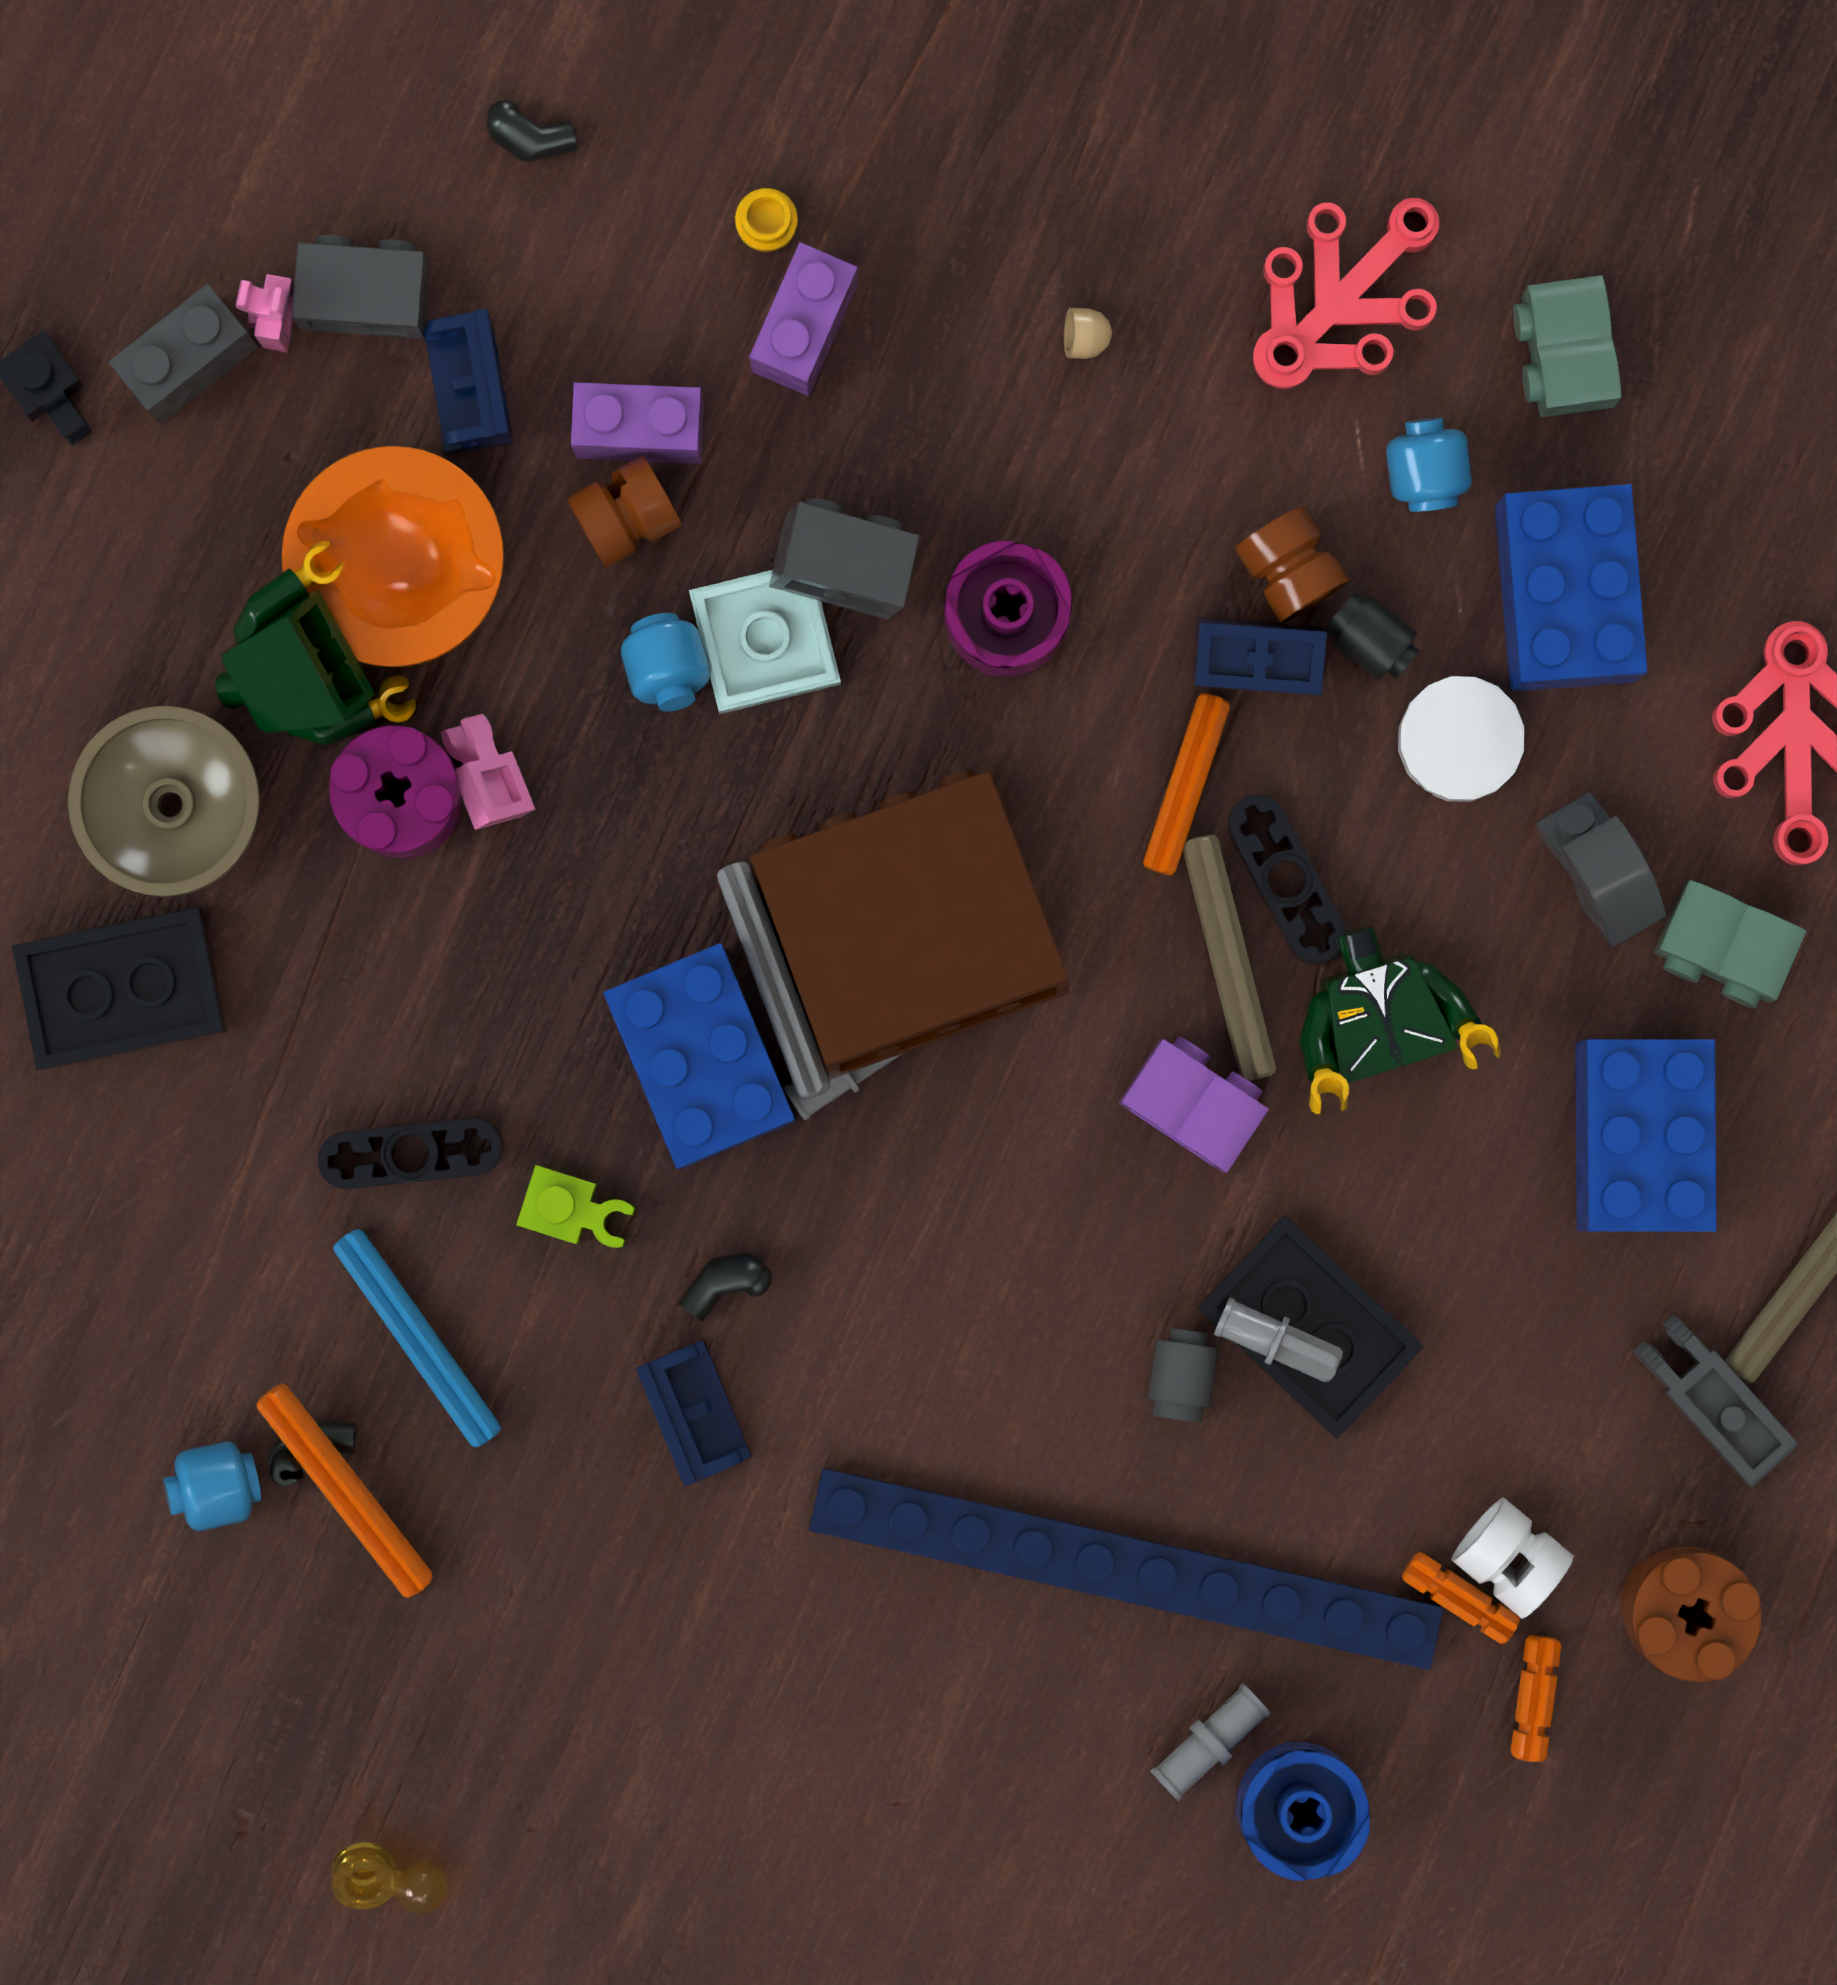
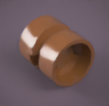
M643 455L614 470L609 485L605 486L595 481L566 497L571 510L605 569L635 553L636 543L640 538L653 543L682 526L668 496Z
M1299 506L1263 526L1244 539L1234 549L1252 579L1267 578L1269 581L1263 593L1266 596L1267 604L1280 624L1308 611L1350 582L1336 557H1333L1329 552H1317L1316 547L1322 534L1305 506Z

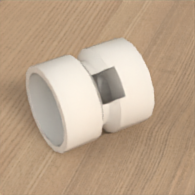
M1502 1497L1468 1531L1455 1550L1451 1560L1478 1583L1482 1584L1492 1581L1494 1583L1493 1595L1523 1619L1530 1615L1558 1585L1569 1569L1574 1555L1547 1533L1532 1534V1520ZM1520 1552L1525 1558L1514 1569L1509 1564Z

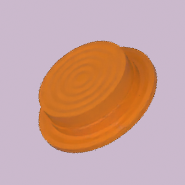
M401 446L376 447L350 454L336 461L316 476L305 488L291 511L285 528L282 544L283 572L289 568L295 572L304 566L307 552L314 544L320 541H329L331 544L324 551L313 556V563L318 570L330 572L344 561L340 575L333 582L328 584L313 582L306 587L308 594L316 590L320 591L358 662L380 667H406L422 664L447 654L461 645L482 624L496 600L501 585L504 567V545L501 529L490 502L479 486L463 470L450 461L421 449Z

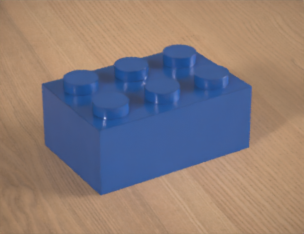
M1632 484L1505 493L1495 505L1510 692L1635 683L1646 675L1648 671Z
M721 943L603 992L676 1169L682 1170L796 1122L737 977Z
M1586 1039L1576 1042L1577 1231L1717 1232L1715 1040Z

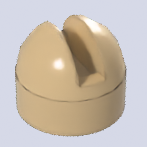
M1069 308L1064 326L1066 357L1087 359L1099 355L1110 344L1112 337L1110 322L1101 312L1089 308Z

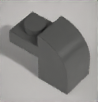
M1590 792L1535 823L1540 839L1571 877L1581 909L1612 948L1667 917L1656 881L1635 841L1617 816L1610 818Z

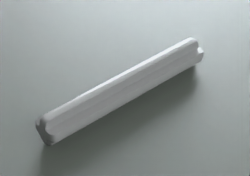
M746 862L733 863L718 871L719 885L798 1097L802 1100L815 1098L830 1090L829 1077L750 866Z

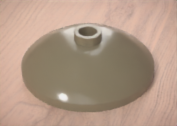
M154 706L135 710L118 717L102 728L89 741L78 758L71 776L68 793V812L73 834L90 863L102 875L121 887L136 893L158 897L180 896L199 891L212 885L230 872L241 860L253 840L261 806L259 781L249 755L237 738L210 717L194 710L174 706ZM169 795H179L182 800L181 811L176 816L166 817L162 812L163 800Z

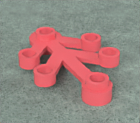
M1408 198L1398 203L1388 219L1387 233L1341 281L1339 238L1346 226L1345 214L1338 205L1326 202L1315 206L1308 217L1306 225L1307 232L1313 240L1315 307L1297 326L1294 284L1298 281L1302 272V259L1295 250L1288 247L1276 248L1267 256L1263 273L1266 281L1270 284L1271 329L1260 336L1253 351L1255 371L1265 383L1279 389L1293 388L1307 380L1312 370L1359 369L1368 375L1380 374L1387 369L1393 358V346L1385 336L1377 333L1368 334L1357 345L1322 344L1316 342L1332 326L1402 324L1405 328L1416 331L1426 328L1432 322L1437 311V304L1432 294L1423 289H1412L1405 293L1402 298L1359 299L1404 252H1420L1432 243L1439 229V216L1432 204L1421 198ZM1411 212L1419 213L1425 219L1426 228L1419 232L1410 231L1404 225V216ZM1321 214H1329L1335 218L1338 227L1332 233H1323L1317 229L1315 218ZM1276 259H1287L1294 266V274L1288 278H1280L1272 271L1271 264ZM1411 300L1422 301L1428 310L1427 317L1421 320L1411 318L1406 312V303ZM1370 344L1378 345L1384 351V361L1380 364L1368 363L1363 358L1362 349ZM1279 346H1289L1296 353V362L1289 366L1280 365L1274 359L1273 351Z
M1791 621L1780 625L1771 632L1764 645L1765 667L1736 696L1728 697L1717 704L1712 713V722L1716 730L1725 736H1737L1743 733L1753 722V711L1782 684L1783 712L1737 759L1728 760L1716 769L1713 776V784L1716 791L1725 798L1735 799L1745 795L1752 789L1755 776L1784 747L1785 820L1777 826L1774 832L1773 845L1777 855L1784 862L1794 866H1803L1818 860L1824 854L1829 839L1825 825L1821 820L1812 815L1811 748L1837 773V735L1810 710V686L1837 709V674L1826 664L1828 647L1822 633L1809 623ZM1788 643H1796L1803 648L1805 657L1801 664H1791L1785 658L1784 649ZM1733 705L1742 711L1743 722L1740 727H1730L1724 722L1722 715L1726 706ZM1728 768H1737L1742 772L1744 785L1740 790H1732L1724 783V773ZM1792 830H1800L1807 836L1808 846L1804 852H1795L1789 847L1787 839Z

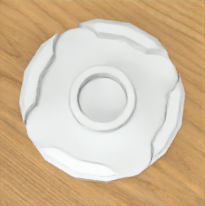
M1450 676L1428 685L1409 703L1398 727V752L1407 774L1425 791L1445 801L1472 802L1496 792L1515 774L1524 753V725L1515 703L1498 686L1477 677Z

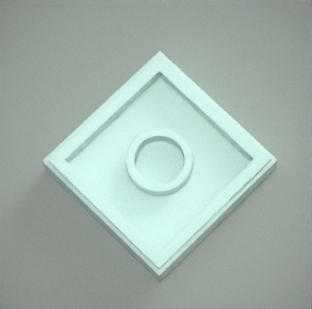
M773 570L689 590L698 630L710 667V678L719 714L841 685L821 601L769 587Z

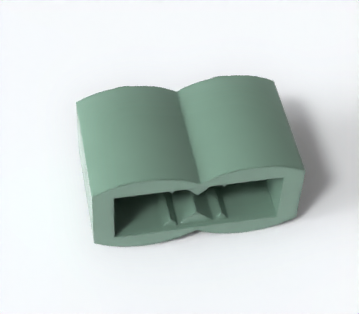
M1603 276L1527 285L1522 294V303L1514 304L1513 306L1516 338L1518 342L1527 341L1531 356V364L1524 365L1522 370L1523 388L1527 402H1537L1540 418L1614 408L1621 399V385L1617 356L1612 339L1608 297Z
M1688 880L1683 883L1653 953L1666 959L1663 969L1669 973L1698 983L1701 974L1724 984L1721 992L1723 996L1742 1005L1757 1008L1760 1000L1767 1003L1777 1000L1807 931L1780 917L1749 906L1725 893Z

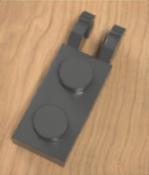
M1672 1315L1663 1323L1666 1334L1675 1345L1682 1348L1695 1361L1693 1365L1678 1377L1655 1347L1643 1341L1633 1352L1648 1371L1666 1388L1663 1391L1665 1395L1743 1482L1752 1488L1797 1448L1799 1444L1717 1352L1711 1349L1707 1350L1685 1324Z

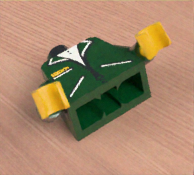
M320 541L314 544L307 552L304 566L295 572L290 568L250 596L233 627L236 642L222 654V663L227 671L219 674L215 683L216 693L221 703L231 709L246 705L256 725L266 733L287 731L291 736L321 745H331L375 727V719L382 716L389 721L404 722L412 716L416 707L415 699L408 700L399 705L392 704L387 700L390 695L400 693L408 688V679L400 675L385 679L380 685L379 697L369 701L375 693L320 591L316 590L308 594L306 587L313 582L318 584L333 582L340 575L344 566L343 561L330 572H322L315 567L313 556L329 547L331 544L329 541Z
M1373 926L1356 929L1337 936L1347 971L1320 979L1321 991L1315 994L1309 1001L1299 1038L1307 1076L1312 1082L1309 1107L1313 1113H1321L1320 1094L1325 1092L1336 1094L1341 1101V1110L1345 1111L1349 1097L1348 1083L1456 1050L1458 1048L1455 1039L1460 1040L1464 1064L1469 1069H1478L1477 1061L1470 1051L1477 1044L1489 1045L1493 1049L1494 1055L1497 1058L1500 1057L1501 1051L1496 1032L1491 1027L1481 1024L1480 1018L1461 988L1433 964L1427 961H1415L1412 956L1405 953L1383 959Z

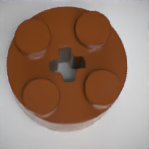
M1680 1545L1662 1550L1652 1556L1650 1555L1634 1568L1623 1589L1621 1612L1630 1641L1637 1651L1655 1667L1680 1680L1704 1682L1725 1679L1748 1658L1757 1642L1761 1628L1760 1597L1750 1580L1738 1567L1719 1555L1701 1547ZM1696 1604L1703 1611L1702 1616L1698 1622L1690 1620L1686 1624V1621L1678 1615L1679 1609L1682 1605L1693 1607Z

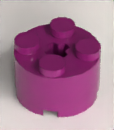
M1001 540L975 549L958 564L947 586L944 622L951 644L968 664L989 676H1018L1038 669L1054 656L1067 633L1072 609V595L1068 580L1059 564L1049 554L1036 547ZM1004 596L1008 603H1015L1017 601L1022 603L1018 611L1017 621L1010 622L1006 616L996 618L993 615L997 608V598Z
M384 726L369 730L352 740L331 766L329 795L332 810L343 830L368 850L382 856L400 859L423 856L437 849L449 838L459 819L463 799L460 794L459 780L455 770L457 766L433 739L414 728ZM395 779H398L403 785L411 784L412 786L404 792L406 803L401 807H397L390 800L383 801V797L390 792L388 784Z

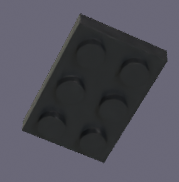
M196 907L12 946L36 1070L42 1071L227 1032L202 908Z
M1285 1215L1268 1230L1197 1306L1217 1326L1231 1297L1236 1302L1281 1322L1284 1316L1290 1318L1288 1325L1339 1347L1343 1353L1338 1369L1330 1382H1323L1275 1360H1272L1270 1365L1264 1363L1266 1356L1235 1343L1336 1439L1347 1430L1424 1347Z

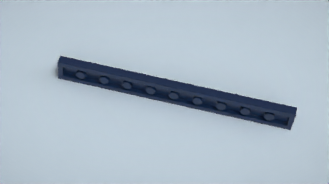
M825 1467L822 1469L809 1527L811 1532L1427 1670L1431 1669L1443 1613L1441 1605Z

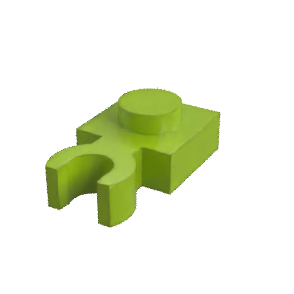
M535 1165L516 1225L573 1244H579L583 1228H587L593 1231L596 1239L602 1244L618 1248L624 1247L626 1239L611 1235L605 1226L606 1219L609 1214L615 1211L634 1216L636 1208L629 1202L616 1199L602 1204L592 1202L598 1184Z

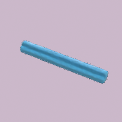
M360 1229L352 1230L340 1238L333 1246L335 1254L469 1444L475 1448L480 1447L495 1437L501 1430L499 1422L364 1231Z

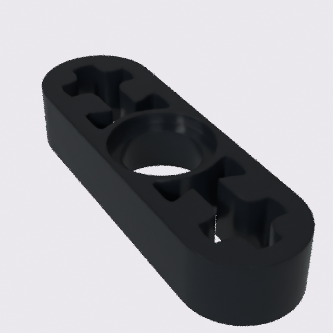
M1252 795L1242 799L1229 815L1227 824L1228 834L1293 956L1303 963L1319 965L1330 961L1341 951L1337 936L1346 933L1345 927L1282 807L1270 797ZM1253 808L1258 815L1269 813L1272 816L1273 823L1266 831L1273 846L1277 845L1281 839H1285L1290 847V850L1280 851L1271 855L1261 866L1257 865L1253 854H1260L1265 851L1260 839L1255 834L1245 837L1240 829L1247 821L1245 810ZM1281 862L1293 863L1302 871L1304 886L1297 896L1282 898L1271 890L1268 876L1270 870L1276 864ZM1312 894L1316 896L1320 906L1311 907L1307 911L1317 926L1327 923L1333 933L1325 939L1328 950L1323 953H1319L1314 945L1304 949L1299 940V937L1306 932L1303 920L1298 914L1288 922L1282 910L1298 907Z
M477 1118L348 1131L332 1135L323 1143L318 1154V1168L322 1177L329 1184L341 1189H359L478 1176L492 1171L499 1164L504 1152V1143L500 1132L494 1125ZM477 1129L479 1138L490 1139L491 1151L481 1154L480 1164L471 1165V1160L466 1155L446 1156L450 1169L438 1170L441 1160V1148L435 1132L447 1131L445 1144L467 1141V1130ZM416 1135L427 1144L429 1158L422 1169L408 1173L396 1165L393 1151L401 1138ZM374 1138H384L381 1147V1160L387 1176L376 1177L378 1164L355 1167L354 1178L346 1179L343 1169L332 1167V1157L342 1154V1144L351 1142L353 1152L369 1153L376 1152L372 1140Z

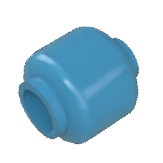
M1443 417L1405 422L1406 434L1394 437L1386 447L1392 496L1401 502H1408L1409 511L1411 512L1439 510L1458 506V496L1467 492L1472 485L1466 435L1457 429H1444Z
M673 613L654 614L635 622L631 626V634L624 639L621 646V658L633 696L642 703L658 704L659 710L664 712L680 710L694 703L696 700L694 694L707 684L710 677V667L698 629L688 621L679 620V617Z
M222 1441L179 1452L174 1462L175 1475L163 1478L171 1516L183 1513L188 1526L196 1532L243 1522L251 1515L252 1503L261 1501L260 1485L251 1452L241 1453L240 1449L231 1441Z

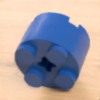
M1284 1742L1260 1755L1246 1770L1239 1784L1236 1797V1818L1239 1828L1255 1857L1273 1873L1283 1878L1297 1881L1329 1877L1342 1872L1361 1853L1370 1831V1811L1367 1795L1361 1781L1342 1758L1329 1749L1306 1742ZM1311 1797V1806L1317 1813L1315 1818L1310 1822L1301 1817L1295 1824H1292L1294 1816L1289 1810L1290 1805L1295 1800L1304 1803Z

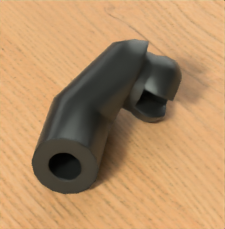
M501 100L494 103L487 113V131L493 142L521 161L531 162L578 150L571 119L539 127L519 112L517 104L509 100Z
M749 1253L712 1258L703 1267L678 1305L703 1322L723 1294L743 1291L751 1297H758L764 1294L771 1285L772 1273L767 1266L762 1264L759 1257Z
M316 1422L340 1454L355 1453L356 1423ZM280 1440L272 1448L268 1459L271 1478L282 1486H293L300 1482L306 1471L283 1441Z

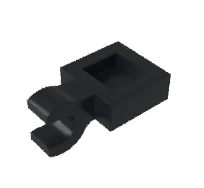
M44 330L0 360L1 380L32 422L47 412L59 432L65 439L67 438L72 446L93 432L69 398L70 395L84 385Z

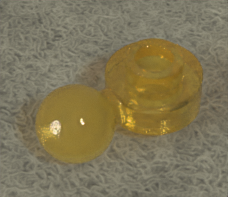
M363 1842L349 1845L335 1856L331 1865L333 1894L340 1903L349 1908L358 1910L372 1909L384 1904L393 1895L398 1897L401 1905L408 1911L415 1914H427L436 1910L443 1903L447 1894L446 1878L438 1867L430 1863L419 1862L408 1866L403 1871L396 1870L395 1861L391 1853L378 1844Z

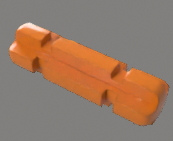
M1417 1552L1410 1559L1402 1574L1404 1582L1423 1594L1426 1591L1430 1592V1599L1473 1627L1479 1624L1482 1626L1480 1631L1499 1644H1505L1513 1636L1520 1622V1617L1499 1602L1496 1605L1492 1604L1493 1598L1447 1569L1443 1572L1440 1570L1442 1565L1426 1554Z
M1530 1635L1525 1640L1523 1661L1528 1664L1527 1670H1521L1515 1721L1519 1723V1730H1513L1510 1750L1512 1756L1519 1760L1544 1762L1547 1758L1549 1737L1545 1734V1727H1551L1558 1677L1553 1674V1668L1559 1667L1562 1648L1560 1641L1552 1637Z

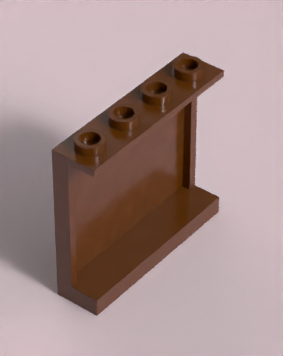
M972 770L957 772L941 780L938 784L939 788L919 796H916L911 791L893 795L879 804L880 810L857 818L855 813H844L834 816L820 825L821 831L798 839L794 834L778 836L765 842L760 847L761 852L750 856L830 1080L1069 994L1067 973L990 771L977 775Z

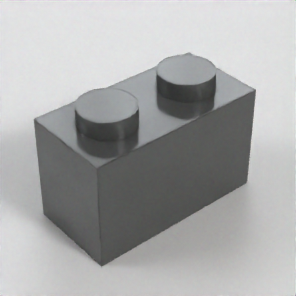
M336 235L316 236L315 244L298 242L292 318L299 329L304 331L425 339L424 329H426L431 265L424 252L416 251L415 244L402 240L378 241V248L354 247L352 239Z
M207 283L108 363L146 410L161 425L256 350L258 346Z
M811 498L807 499L806 503L798 502L785 515L769 587L887 620L904 608L920 535L903 531V524L889 517L870 515L866 517V520L842 514L843 507L832 501Z

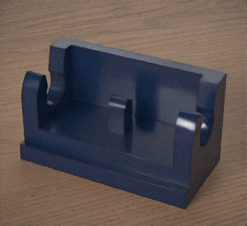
M487 308L428 321V329H424V336L427 344L445 454L449 455L513 444L494 325Z
M1197 617L1195 633L1197 640L1196 657L1193 662L1195 686L1311 695L1322 694L1327 631L1322 627Z
M704 1339L636 1368L684 1487L752 1457Z

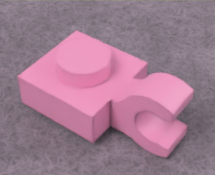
M266 274L264 289L252 285L250 281H240L235 307L248 313V326L255 328L254 336L263 348L288 353L294 325L292 318L294 282L291 278Z
M484 714L464 718L461 720V726L445 729L441 732L443 745L448 754L464 764L455 770L459 780L460 794L475 830L518 819L535 810L513 752L498 754L493 741L491 725Z

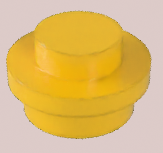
M762 188L752 191L742 199L736 210L735 223L737 232L746 245L757 251L773 252L785 247L793 239L798 226V216L795 205L787 195L776 189Z

